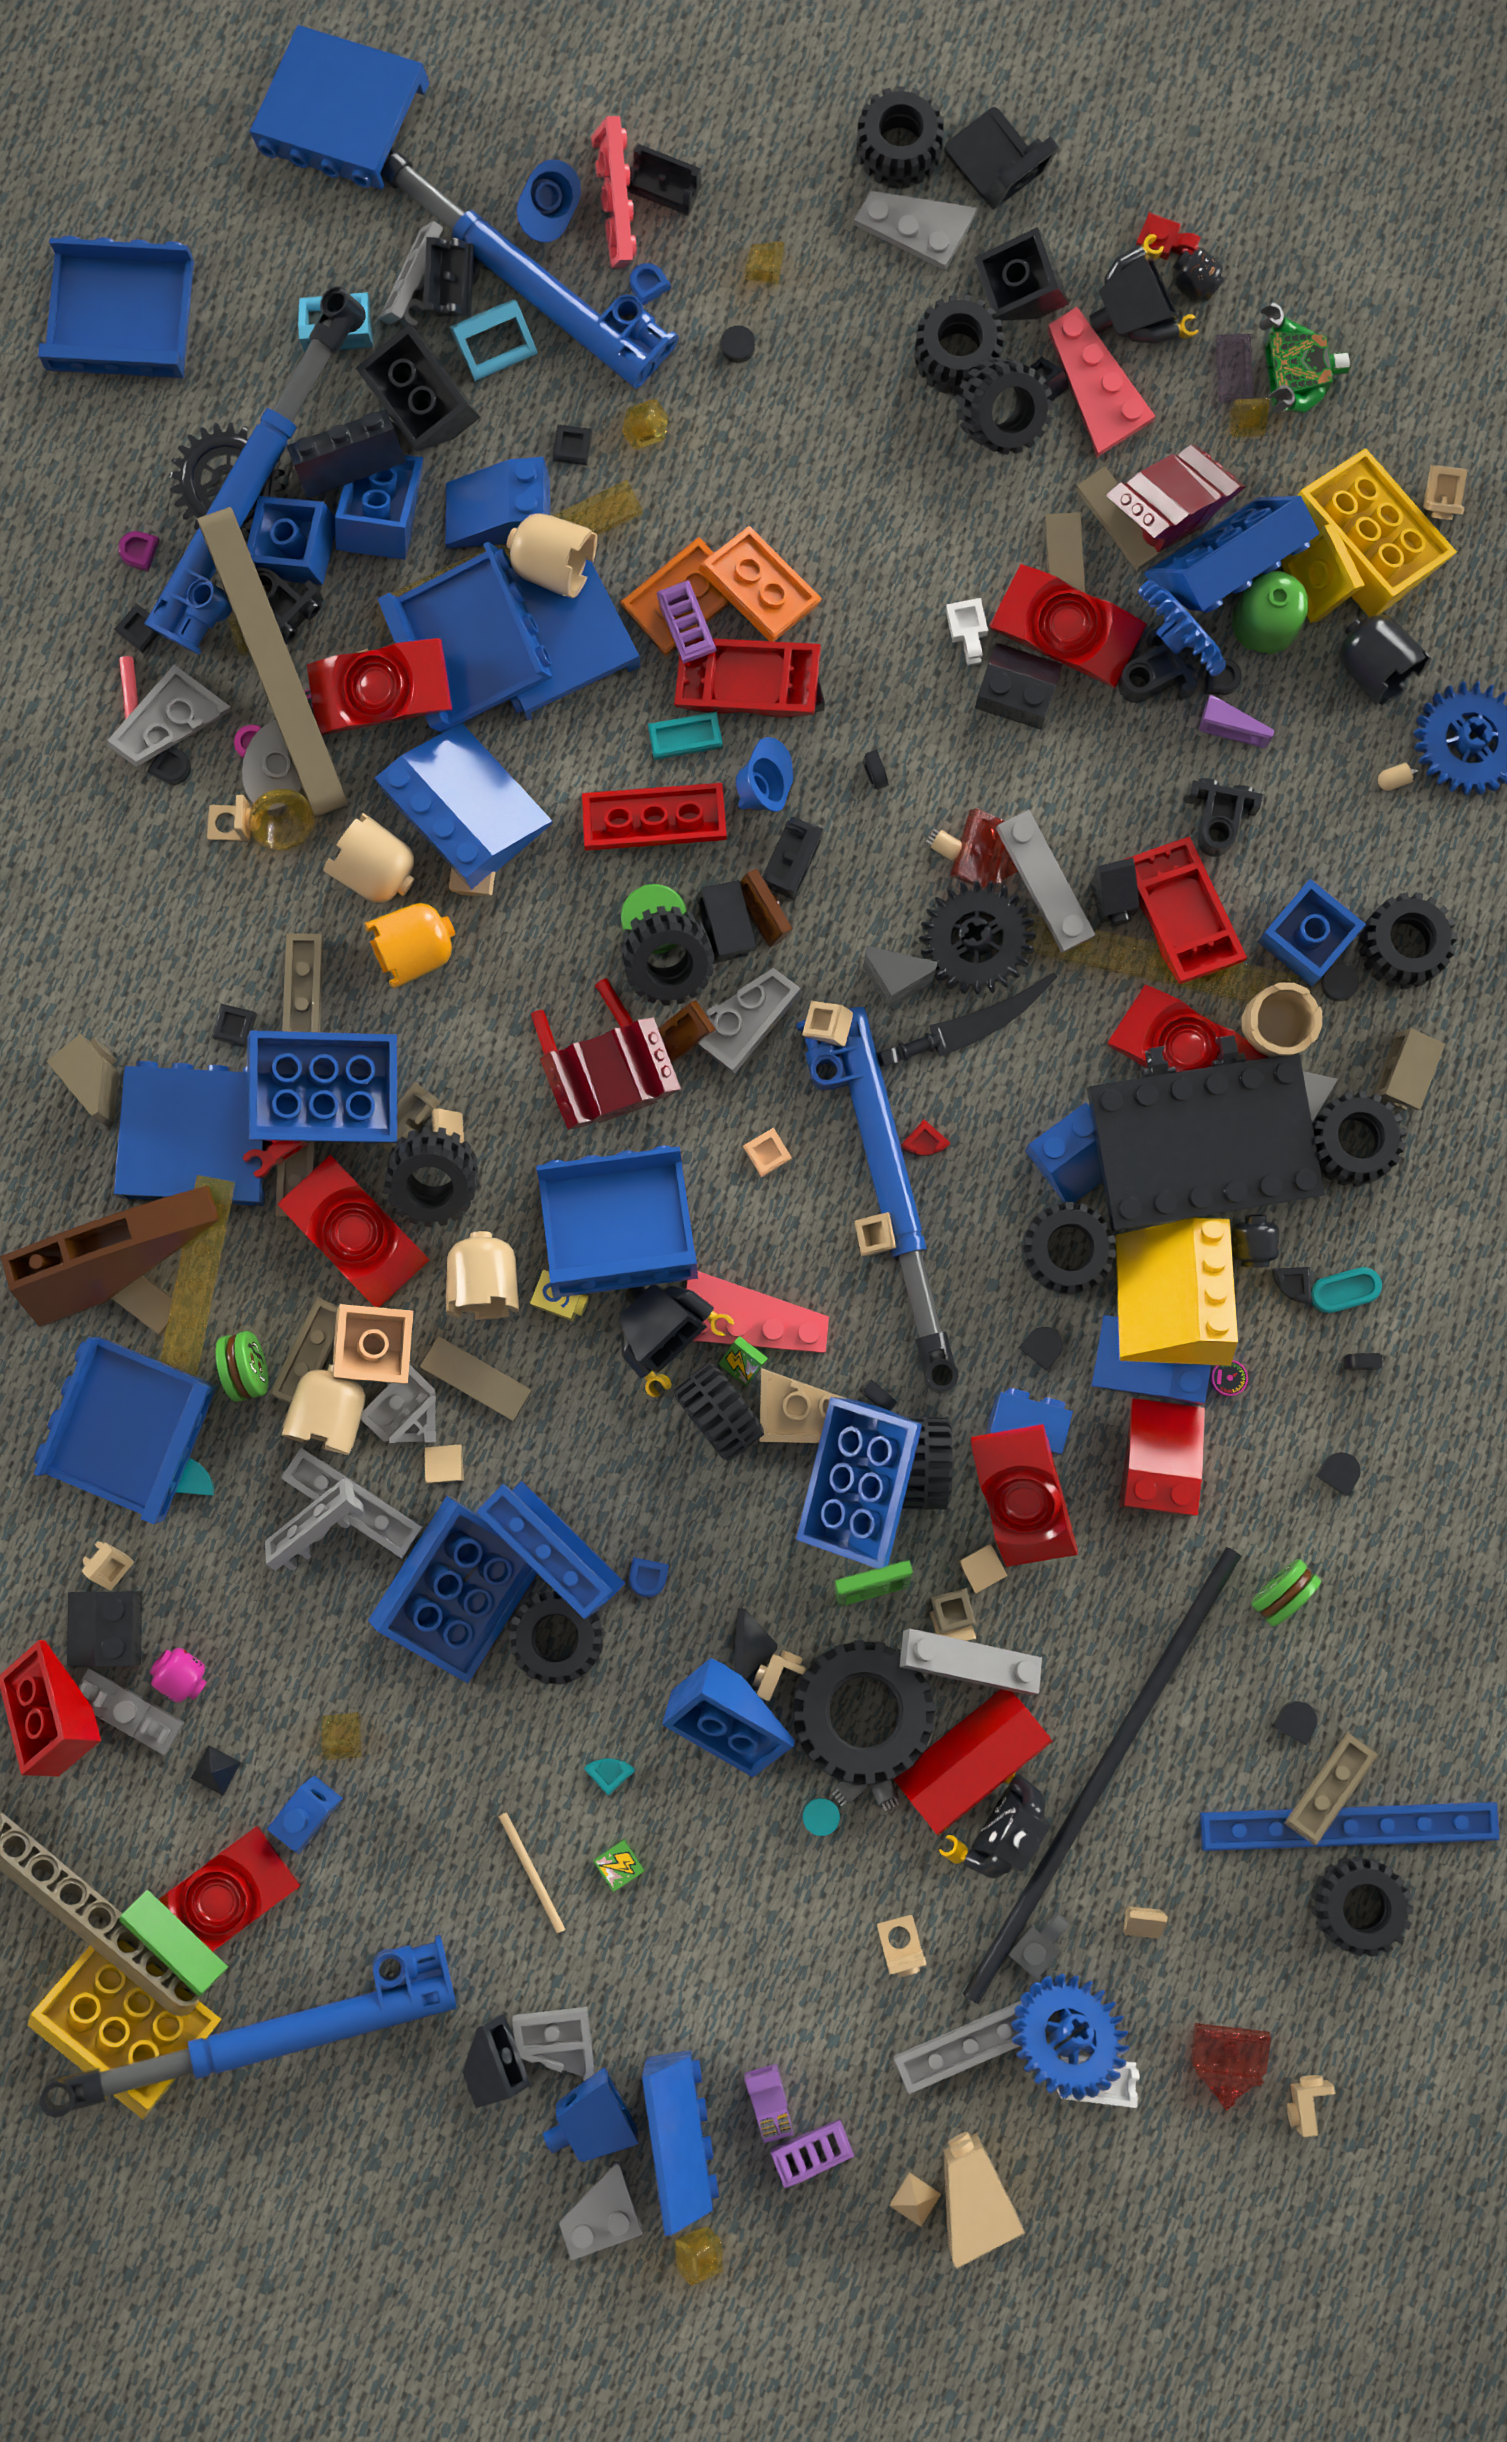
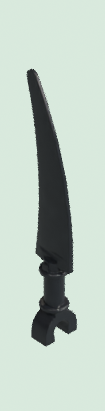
M1051 973L1027 989L993 1006L956 1019L929 1025L931 1035L927 1032L922 1038L905 1044L899 1042L896 1047L878 1052L877 1056L880 1067L901 1060L907 1062L908 1057L928 1050L934 1052L935 1048L939 1056H942L985 1038L1022 1014L1052 984L1057 975Z

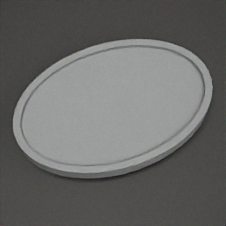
M276 720L264 725L254 735L246 750L242 766V782L248 799L254 806L265 811L283 808L295 798L302 787Z

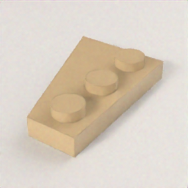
M761 1368L760 1423L763 1426L764 1435L760 1438V1442L819 1443L830 1397H844Z

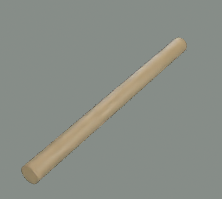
M507 1812L498 1817L556 1933H560L565 1930V1927Z

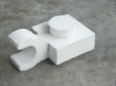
M981 598L946 604V614L952 642L963 641L967 666L981 664L983 653L979 637L987 636L988 633Z

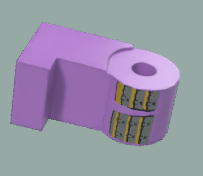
M773 2064L745 2072L746 2086L764 2143L794 2135L778 2065Z

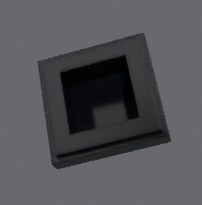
M208 1745L191 1779L224 1796L241 1762Z

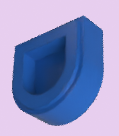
M640 264L633 269L630 275L631 290L635 297L642 302V306L671 289V284L664 273L654 264Z
M633 1557L629 1575V1583L632 1590L642 1597H653L659 1594L665 1586L669 1564Z

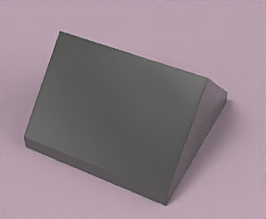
M871 946L866 947L863 963L865 972L888 1009L931 985L937 967V962Z

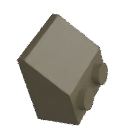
M79 1034L46 1062L92 1117L107 1127L114 1123L119 1072L114 1068L113 1064L117 1059L95 1037L89 1041L82 1034Z

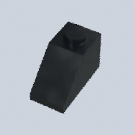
M1129 858L1098 866L1090 885L1100 923L1110 921L1111 926H1118L1132 921L1131 916H1134L1139 909L1134 859Z
M500 2014L477 2027L462 2073L475 2108L509 2099L531 2085L505 2014Z

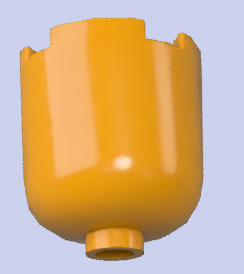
M412 904L364 923L365 930L367 932L373 930L376 937L370 941V944L383 973L391 971L394 979L389 980V984L393 989L440 968L451 957L452 944L450 937L456 935L453 925L447 915L441 918L437 910L428 904Z

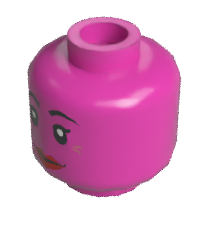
M175 1648L172 1651L166 1649L149 1671L153 1675L151 1680L153 1688L176 1703L184 1701L187 1697L194 1700L206 1685V1681L202 1679L205 1665L182 1648Z

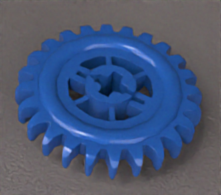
M1146 581L1139 588L1138 594L1143 597L1144 601H1149L1148 604L1151 608L1158 607L1156 610L1157 616L1164 615L1165 623L1158 628L1156 632L1158 636L1175 654L1185 647H1194L1193 656L1202 653L1201 664L1207 663L1206 670L1210 671V675L1216 676L1220 674L1226 667V661L1221 656L1219 647L1166 588L1160 587L1155 581Z
M1462 681L1458 686L1457 694L1453 691V687L1448 685L1444 690L1445 699L1439 692L1435 693L1432 697L1434 706L1429 702L1425 703L1423 711L1426 716L1419 715L1416 719L1417 724L1423 728H1418L1413 732L1414 737L1422 740V742H1418L1414 746L1416 751L1424 752V755L1418 762L1420 764H1430L1426 774L1431 776L1437 773L1439 775L1437 784L1442 785L1445 781H1448L1451 792H1454L1458 786H1461L1463 794L1468 795L1472 787H1474L1477 794L1483 795L1486 791L1485 785L1491 791H1497L1499 788L1498 781L1507 784V705L1503 704L1507 691L1494 698L1493 684L1484 693H1481L1480 682L1476 681L1470 692H1468L1465 681ZM1462 716H1475V717L1470 718V719H1468L1467 721H1465ZM1448 726H1450L1456 734L1454 738L1446 740ZM1476 733L1479 738L1473 740L1469 738L1468 735ZM1491 739L1496 740L1494 752L1487 746ZM1448 746H1455L1457 751L1462 754L1461 760L1451 753ZM1475 756L1480 763H1468L1465 761L1467 757Z
M1064 1974L1058 1975L1054 1979V1983H1052V1977L1047 1976L1042 1980L1041 1984L1039 1982L1033 1983L1030 1986V1992H1025L1021 1995L1022 2004L1014 2009L1019 2019L1014 2020L1011 2024L1012 2028L1020 2032V2034L1014 2036L1012 2040L1014 2044L1022 2046V2050L1017 2053V2057L1019 2059H1027L1028 2063L1024 2067L1027 2073L1031 2071L1036 2072L1034 2079L1036 2084H1040L1045 2080L1049 2093L1052 2094L1059 2088L1060 2096L1064 2099H1067L1071 2094L1077 2100H1082L1086 2095L1094 2098L1100 2091L1109 2090L1111 2082L1120 2078L1121 2074L1114 2069H1121L1127 2064L1126 2060L1120 2059L1117 2056L1126 2053L1129 2050V2046L1121 2045L1117 2041L1127 2036L1128 2031L1115 2030L1114 2027L1124 2017L1109 2016V2012L1116 2003L1110 2002L1105 2005L1100 2003L1105 1990H1100L1093 1996L1090 1995L1092 1981L1086 1982L1079 1989L1078 1975L1070 1978L1067 1984H1065ZM1060 2012L1061 2022L1047 2021L1052 2014ZM1083 2025L1084 2028L1077 2034H1075L1073 2038L1065 2042L1056 2050L1053 2049L1054 2046H1056L1062 2040L1071 2035L1072 2032H1074ZM1045 2030L1050 2032V2044L1046 2041ZM1081 2050L1090 2054L1085 2062L1078 2064L1079 2052ZM1057 2055L1068 2057L1069 2063L1060 2060Z

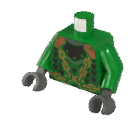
M1272 303L1260 309V313L1265 314L1267 318L1260 321L1259 324L1262 330L1266 331L1271 328L1274 331L1269 333L1264 346L1271 392L1269 397L1272 399V407L1277 414L1283 410L1304 414L1324 399L1332 384V375L1348 374L1349 355L1347 352L1329 354L1328 341L1325 335L1316 334L1314 331L1286 318L1283 315L1282 308L1278 304Z

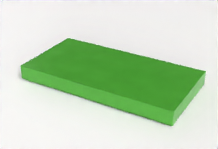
M907 1560L835 1580V1595L838 1605L843 1607L907 1589L913 1574L910 1561Z

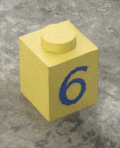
M543 1270L530 1304L535 1308L574 1321L576 1314L583 1315L589 1296L581 1294L553 1298L549 1272Z

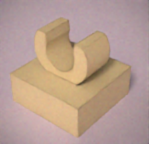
M97 1541L95 1546L99 1550L92 1559L86 1556L83 1558L85 1567L82 1569V1572L88 1579L111 1591L133 1565L134 1561L125 1553L106 1542Z

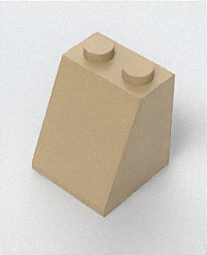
M968 2132L961 2133L949 2140L948 2144L950 2147L944 2149L947 2238L952 2261L956 2269L1025 2233L1019 2217L977 2133L971 2136Z

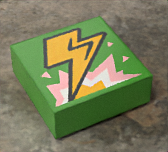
M739 1336L721 1359L719 1365L747 1386L768 1358Z
M625 1839L593 1860L613 1892L645 1871Z

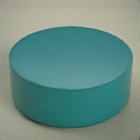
M819 1797L812 1799L803 1810L804 1825L814 1835H829L839 1824V1810L835 1803L827 1798Z

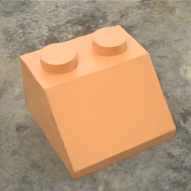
M340 1304L336 1313L333 1378L407 1384L413 1311Z

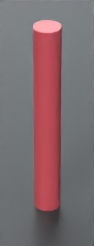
M131 656L119 658L126 719L139 705L134 658Z

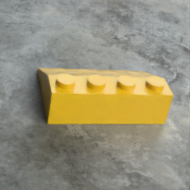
M1366 448L1297 494V496L1302 497L1318 530L1324 525L1335 524L1365 585L1351 597L1369 617L1380 615L1457 553Z
M1193 1217L1117 1234L1115 1236L1120 1361L1231 1366L1238 1337L1230 1220Z
M124 1940L117 1943L118 1948L124 1953L135 1951ZM89 1946L30 2014L27 2026L83 2071L100 2067L101 2071H106L188 2049V2041L199 2038L207 2039L222 2019L200 2001L189 2015H173L94 1948ZM154 1964L146 1966V1971L149 1975L153 1977L164 1975V1972ZM184 1988L174 1990L175 1996L181 2001L193 1999L192 1995ZM176 2078L121 2092L113 2096L140 2118L144 2119Z

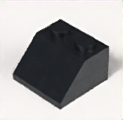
M1038 227L974 257L990 307L996 312L995 320H1035L1069 305L1050 246Z
M996 643L977 696L975 709L1041 730L1063 664Z
M142 1591L68 1592L67 1666L109 1667L141 1665Z

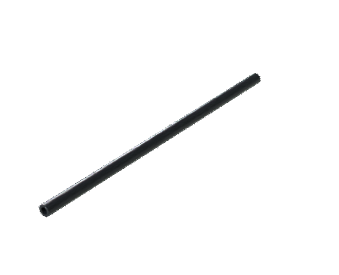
M1225 1547L963 1992V1995L971 2001L979 2004L1241 1559L1242 1556L1236 1551Z

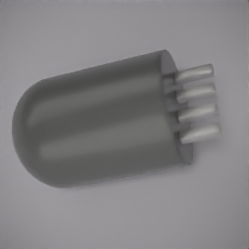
M891 1779L883 1783L869 1784L880 1807L883 1806L885 1811H887L886 1804L889 1809H891L889 1803L895 1807L893 1801L896 1802L897 1806L899 1805L897 1801L899 1795Z
M841 1781L835 1786V1792L832 1795L838 1793L835 1799L840 1796L841 1798L838 1800V1803L841 1800L844 1801L840 1806H843L845 1803L850 1804L868 1788L869 1784L853 1785L852 1783Z

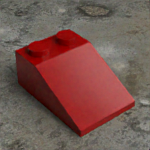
M1132 1398L1120 1507L1198 1516L1202 1483L1205 1408Z
M38 1640L0 1674V1689L21 1775L59 1777L101 1741L92 1706L45 1640Z

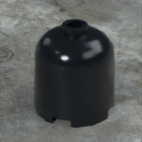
M1382 614L1371 616L1364 621L1361 618L1353 621L1344 632L1347 636L1343 640L1339 651L1340 661L1345 669L1375 705L1380 703L1381 706L1402 694L1407 689L1403 683L1413 673L1420 677L1432 659L1394 619Z

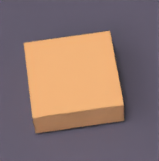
M774 1128L743 1145L745 1152L761 1178L792 1160L791 1155Z

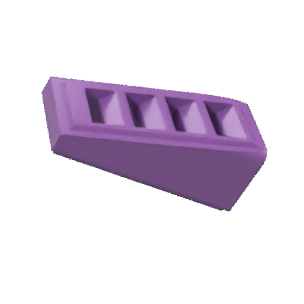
M684 581L658 591L659 607L683 664L716 652V647L690 582ZM690 610L692 611V614L686 615L676 620L674 619V617L677 615L683 614ZM692 625H698V627L688 630L686 632H679V630L690 627ZM703 637L701 642L687 647L684 645L685 642Z
M1212 695L1209 696L1205 704L1199 726L1201 732L1261 748L1268 746L1274 734V730Z
M840 2119L771 2147V2155L784 2188L800 2183L854 2157ZM831 2133L834 2134L840 2152L835 2155L827 2138V2135ZM818 2139L826 2155V2158L822 2160L819 2159L813 2144ZM806 2146L812 2162L808 2166H805L799 2150ZM789 2153H792L798 2168L794 2172H791L785 2157Z

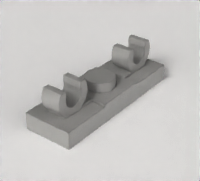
M434 221L420 229L379 317L386 324L390 325L399 320L405 327L409 323L414 327L418 323L410 317L408 311L409 308L418 312L424 310V304L418 299H411L416 289L418 291L421 290L425 284L426 237L439 238L443 227Z
M344 1477L265 1540L266 1565L275 1571L283 1564L286 1568L295 1570L297 1568V1560L294 1556L299 1554L308 1560L311 1557L310 1545L321 1540L333 1524L337 1522L344 1528L350 1526L348 1512H354L362 1517L364 1515L363 1504L354 1497L353 1483Z
M88 1668L78 1685V1688L92 1706L94 1715L162 1755L167 1754L185 1723L93 1668Z

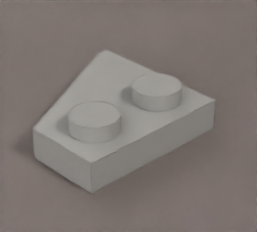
M587 2007L513 2015L514 2040L521 2059L532 2063L541 2062L547 2068L562 2072V2070L582 2076L583 2081H586L595 2074Z
M620 2162L614 2163L609 2171L592 2186L575 2207L560 2220L559 2225L571 2260L643 2235V2230Z

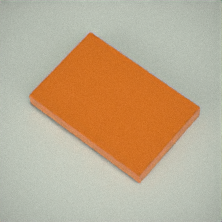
M750 526L703 561L699 567V571L768 641L778 639L814 610L822 600Z
M700 537L695 539L620 602L621 608L665 657L677 647L659 607L658 591L684 581H689L706 623L731 603L699 571L700 564L714 554ZM690 610L683 614L677 615L674 617V619L676 620L686 615L692 614V611ZM692 625L690 627L679 630V632H686L688 630L698 627V625Z

